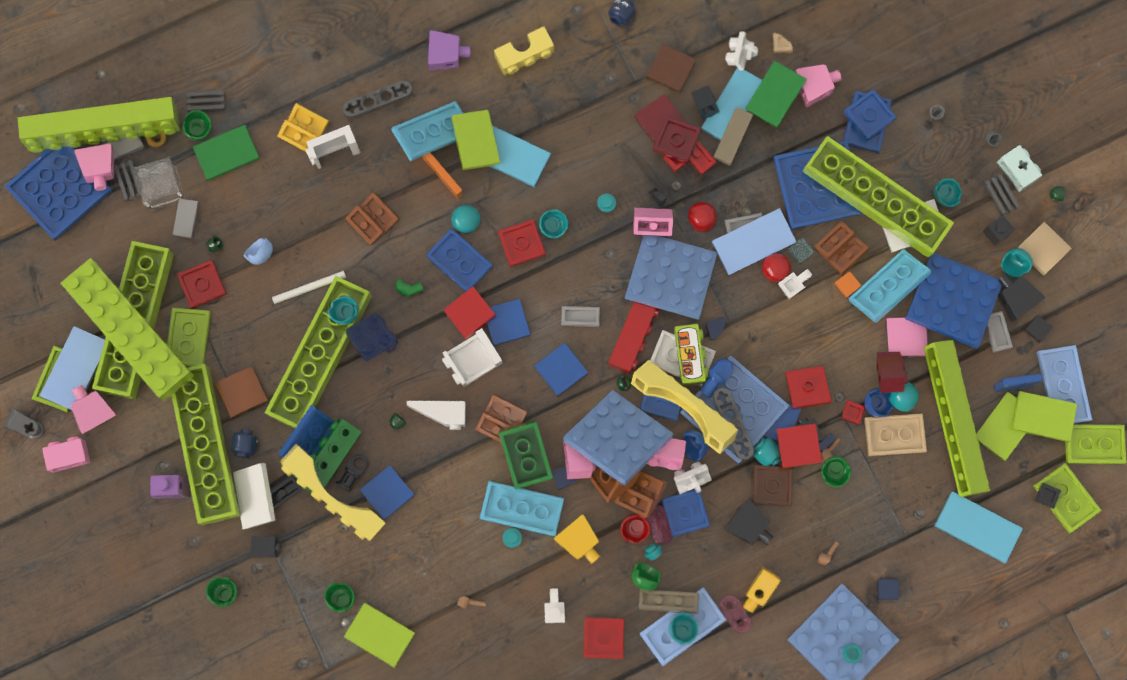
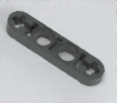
M399 81L349 100L343 105L344 115L349 119H356L406 100L412 95V86L407 81ZM403 86L407 89L405 94L401 91ZM394 89L396 90V93H397V96H398V97H396V98H395V94H394V92H393ZM385 92H389L392 95L388 101L381 99L382 94ZM365 100H374V105L369 108L365 107ZM359 102H360L361 107H362V109H363V110H361V111H360V108H359V105H358ZM350 106L355 108L354 113L352 114L349 111Z
M720 388L714 393L715 405L720 416L724 419V413L727 410H732L735 413L733 420H725L732 423L735 428H740L743 436L738 439L735 438L731 444L739 459L748 460L753 455V446L731 393L725 388ZM719 393L727 394L726 404L731 403L732 406H727L721 410L720 407H724L722 400L717 399ZM746 439L747 442H743V445L746 449H750L748 456L739 453L742 450L741 445L736 446L735 442H741Z

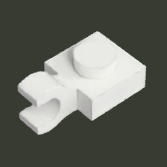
M808 269L799 276H796L793 272L779 282L778 286L787 298L791 299L805 288L802 283L808 280L812 274Z
M550 589V603H545V623L565 622L564 602H558V589Z

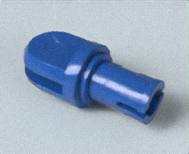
M726 358L717 360L708 372L709 379L699 391L710 398L717 386L724 384L733 371L731 361Z

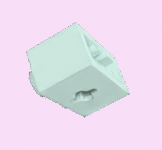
M1020 145L1002 156L997 162L1018 192H1021L1042 176L1039 166L1031 161L1027 150Z

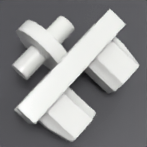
M740 32L739 38H730L729 47L731 51L735 52L726 54L727 64L736 65L738 70H744L746 60H750L751 57H755L758 54V48L754 46V42H750L745 38V32Z
M699 461L692 464L690 471L678 470L674 472V481L679 494L694 488L699 493L701 492L700 486L712 480L706 463L702 465Z

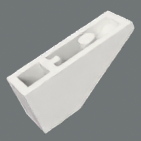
M407 401L408 408L446 427H450V430H461V427H466L465 401Z

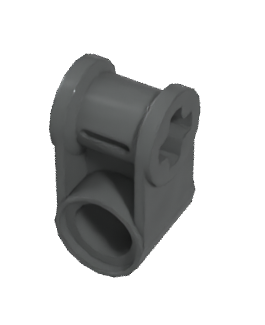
M14 408L3 425L33 439H39L45 431L43 424Z

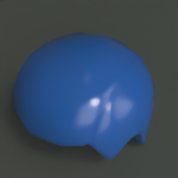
M880 388L872 389L865 397L864 406L867 412L874 417L889 416L888 413L893 409V405L889 401L890 393H880Z
M689 430L683 435V440L686 441L685 455L696 462L701 460L709 450V445L705 443L703 434L696 430Z

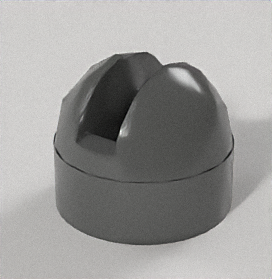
M936 104L930 108V116L933 119L940 120L944 117L945 109L943 106ZM941 109L942 111L935 117L933 114Z
M989 130L985 135V139L990 146H997L1002 141V136L996 130Z

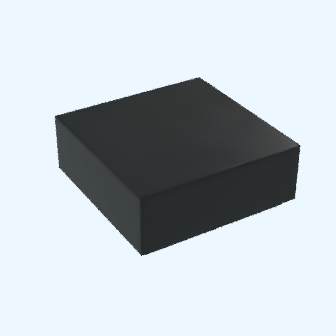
M1037 315L1026 327L1025 331L1035 340L1041 342L1053 327Z
M1041 483L1034 501L1054 509L1061 490L1046 483Z

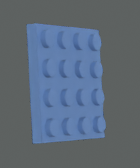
M643 235L625 299L699 320L717 252L658 235Z
M730 355L728 360L733 364V371L726 382L719 384L710 398L700 391L695 396L703 400L712 410L718 412L714 402V393L720 388L729 390L751 444L754 447L790 405ZM719 393L717 399L722 400L724 407H720L721 410L727 406H732L731 403L726 404L727 394ZM682 409L680 414L702 432L694 418L685 409ZM727 410L724 413V417L731 421L735 418V413L732 410ZM737 428V439L743 436V432L740 428ZM746 439L741 442H735L736 446L741 445L742 450L739 453L746 456L750 451L749 448L746 449L743 445V442H747ZM732 444L724 450L736 463L739 464L742 461L737 457Z
M612 390L564 436L563 441L625 486L672 439L673 433Z
M840 584L787 641L827 680H862L893 648L899 639L843 584ZM847 644H856L861 648L862 658L859 662L850 664L843 659L842 650Z

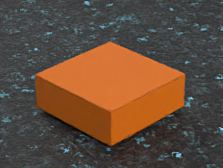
M850 271L834 283L845 298L862 286Z

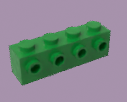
M341 418L332 422L329 427L331 431L327 437H322L318 443L319 449L317 452H313L310 455L313 459L317 478L323 488H325L361 433L360 430ZM309 487L305 488L310 493L313 492Z

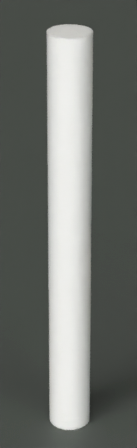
M344 271L281 293L272 297L273 302L276 304L331 284L335 276L344 279L346 275Z

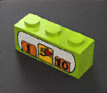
M698 324L675 326L674 334L681 385L704 384L709 376L708 368L704 367L703 359H706L705 348H701L703 331L699 329Z

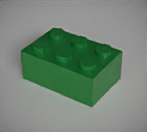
M536 420L499 430V436L515 489L553 478Z

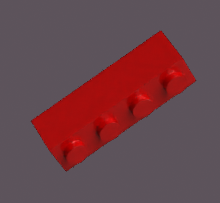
M638 302L633 303L608 366L630 374L631 369L635 371L639 362L636 357L638 352L642 353L645 348L646 342H643L646 335H650L654 326L651 324L653 317L657 319L660 312L659 308Z

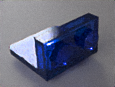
M377 311L346 330L347 337L365 361L373 359L384 351H387L388 354L393 352L398 344L396 336L388 329L384 319L379 316Z

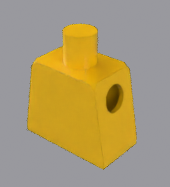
M583 514L554 538L561 547L577 560L585 556L592 564L600 557L593 548L599 541Z
M762 567L746 592V596L749 598L743 607L753 613L758 604L764 606L781 581L780 577ZM757 589L764 591L761 596L755 594Z

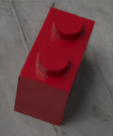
M877 352L876 370L880 393L904 392V385L908 384V373L904 372L906 369L905 359L901 358L900 352Z

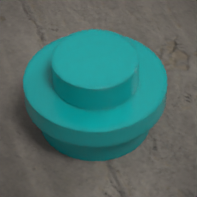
M603 194L598 198V208L602 212H611L616 207V199L611 194Z
M515 528L507 529L503 534V542L507 547L515 548L521 544L522 535Z
M655 543L648 545L645 548V558H648L650 561L658 558L663 553L661 550L662 546Z
M847 644L842 650V657L847 663L855 664L861 660L862 650L856 644Z

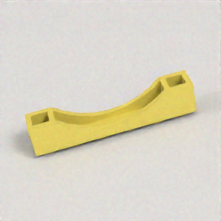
M648 360L634 372L631 382L634 387L644 395L669 400L685 409L699 425L705 443L716 452L721 454L735 440L738 429L732 423L726 421L717 411L707 406L703 400L698 399L686 387L675 381L672 376L662 371L658 365Z
M295 444L280 461L283 465L281 469L289 476L293 473L298 478L296 482L304 489L309 487L313 491L311 495L319 502L321 499L327 503L325 507L332 514L336 512L342 516L340 520L347 527L352 525L357 530L354 533L362 540L366 537L370 541L384 526L385 522L369 508L350 506L329 495L317 478L313 459L298 445Z

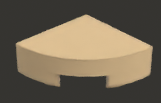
M773 33L774 53H792L791 43L781 34Z

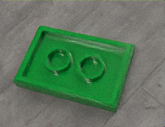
M774 61L745 110L778 128L807 79Z
M245 124L193 146L207 181L260 159Z

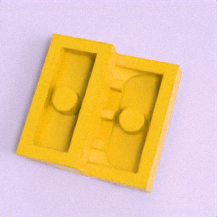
M296 103L288 120L284 121L277 137L306 152V149L309 148L307 141L322 136L330 121Z

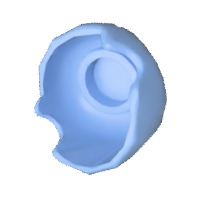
M260 238L246 250L243 256L252 264H263L271 257L273 252L272 243L267 238L265 240Z

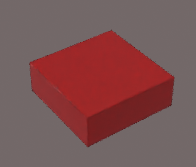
M847 400L840 419L860 425L865 406Z

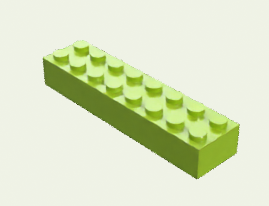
M172 97L17 117L19 138L28 151L33 153L42 152L44 149L59 150L66 146L75 148L81 146V144L97 145L103 141L117 142L119 139L125 138L134 140L144 135L146 137H154L160 134V132L171 135L180 131L178 110Z
M828 136L802 171L927 258L935 252L954 224L947 217Z
M132 241L119 289L147 322L155 328L174 253L169 248ZM106 337L92 389L99 393L136 400L141 377Z
M92 258L88 259L61 282L62 286L158 398L163 401L167 400L194 377L191 371Z
M338 276L334 277L265 411L266 415L295 429L311 405L317 406L372 298L369 291ZM341 296L351 297L357 302L359 307L357 318L349 325H339L331 320L328 315V309H330L332 301Z
M205 363L187 367L194 377L172 395L197 523L202 526L240 517L210 367Z

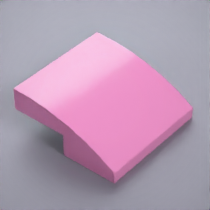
M887 318L889 352H900L901 357H925L923 347L927 346L926 328L905 318Z

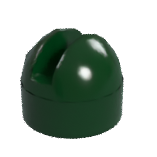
M1064 186L1054 187L1050 191V197L1055 201H1064Z
M213 236L207 241L206 247L209 248L208 251L215 253L223 249V243L219 237Z
M622 375L617 379L616 386L620 391H628L631 388L632 381L628 376ZM622 378H625L627 387L623 386Z
M394 413L389 420V424L393 429H400L406 424V421Z

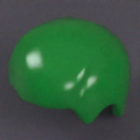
M192 110L184 116L183 132L194 141L203 140L211 131V119L207 113L201 110Z
M833 456L824 461L821 473L827 485L834 488L843 487L849 482L851 467L843 457Z
M643 562L636 563L631 577L639 589L652 591L661 582V573L656 568Z
M227 577L213 578L207 584L205 590L208 600L218 607L230 606L235 602L238 595L236 584Z
M333 582L326 588L324 593L326 605L334 612H347L353 607L356 599L354 590L346 583Z

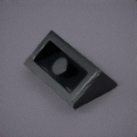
M285 473L269 485L273 509H276L303 490V487L296 483L297 479L293 473L291 476Z

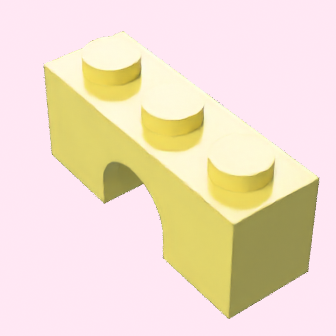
M545 27L527 34L530 47L526 51L519 52L515 50L511 42L494 50L495 58L504 75L508 73L514 74L519 68L531 66L536 60L540 58L545 59L552 55L554 44Z

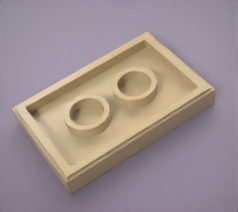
M923 413L864 418L868 457L927 452Z

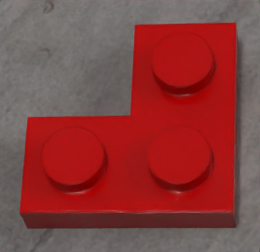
M697 141L689 161L703 175L716 164V161L702 144ZM668 156L663 157L664 161L675 173L687 164Z

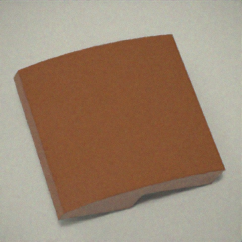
M372 192L361 205H357L345 218L369 245L379 240L400 220L375 192Z
M842 221L814 246L819 254L842 276L869 252V247L855 236V232Z
M252 367L230 375L214 384L230 419L268 401Z
M493 394L475 430L501 443L499 430L522 424L528 411Z
M640 470L641 474L634 485L618 496L615 503L645 518H649L658 504L667 482Z

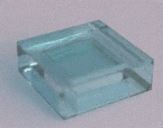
M803 238L787 250L799 265L814 254L813 249Z

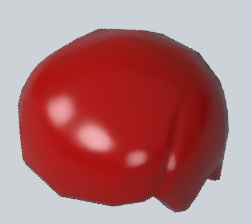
M701 201L689 208L688 221L695 231L707 232L716 225L717 214L711 204Z
M774 253L763 261L762 271L768 280L781 282L790 275L792 265L786 256Z
M631 514L622 521L620 532L625 541L637 544L646 540L649 536L651 525L647 518L639 514Z

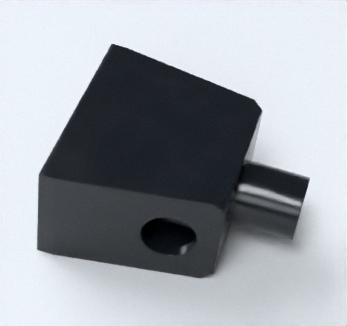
M1006 274L998 280L1004 287V290L998 294V298L1011 322L1045 299V296L1024 277L1014 282Z
M749 499L746 500L724 528L728 533L750 545L759 539L767 546L774 537L765 530L770 523L769 520Z

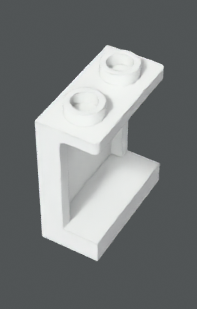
M349 125L307 141L309 147L306 149L307 155L312 165L316 164L318 169L322 168L319 162L320 157L350 146L353 156L360 153Z
M482 328L475 332L476 335L448 352H443L444 358L442 361L447 369L451 367L454 371L452 377L457 385L461 383L465 387L503 364L502 359Z

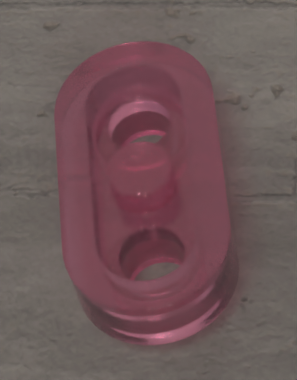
M656 505L648 520L654 540L658 544L664 545L672 540V533L665 510L660 505Z
M734 596L724 597L720 602V609L735 632H746L750 628L751 620L743 606ZM728 602H731L733 604V608L731 610L727 609L726 604ZM738 619L743 620L744 624L742 627L737 625Z

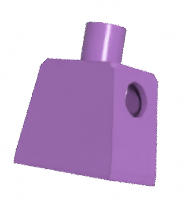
M430 31L429 71L459 67L460 57L470 58L471 46H460L459 36Z
M180 475L151 476L150 496L152 499L189 498V479Z

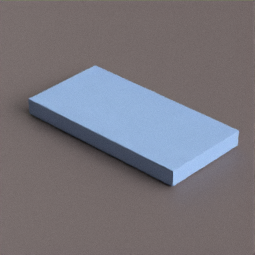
M779 208L711 242L727 275H730L796 243V240Z
M74 326L40 396L72 410L70 404L77 400L72 389L83 385L87 391L98 368L105 340Z
M1076 345L1038 351L1037 357L1046 397L1076 403L1077 409L1074 424L1091 421L1092 416Z
M704 587L696 592L699 593L698 614L689 613L698 623L699 633L694 641L689 644L680 645L671 638L668 631L669 623L674 616L679 614L678 612H668L639 633L662 666L727 620Z

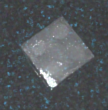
M170 157L133 168L142 202L148 209L184 198L175 163Z

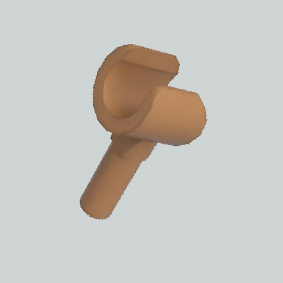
M839 438L820 453L823 462L829 457H833L830 451L840 443L841 440Z
M835 541L827 554L821 552L817 562L827 565L839 543Z
M464 596L460 597L457 603L458 606L467 609L468 604L486 606L484 601H477Z

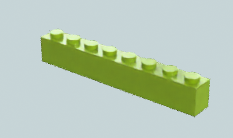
M948 340L931 343L923 348L959 497L990 491L989 482L979 448L954 341Z

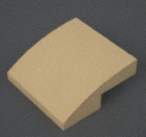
M1045 222L1018 247L1030 253L1033 259V266L1043 276L1072 249Z

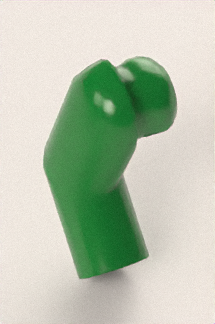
M402 279L395 282L397 292L407 297L424 291L420 282L414 285H409Z

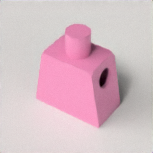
M824 64L795 70L797 74L807 79L800 91L806 107L831 95L835 89L833 83L841 81L840 72L836 70L829 73Z
M111 143L74 150L86 182L94 183L95 190L97 191L105 190L107 188L105 180L114 178V150Z
M83 385L72 389L77 400L72 402L70 406L80 433L83 434L116 416L96 391L87 394Z

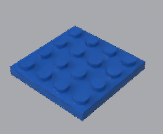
M847 141L837 142L849 150ZM819 147L773 157L790 230L863 214L802 172Z
M69 146L62 147L59 150L46 149L4 186L55 241L112 192L107 184L105 190L97 191L95 190L94 183L86 182L75 151Z
M933 253L926 264V267L931 270V274L918 285L905 319L977 349L981 343L1002 284L995 277Z

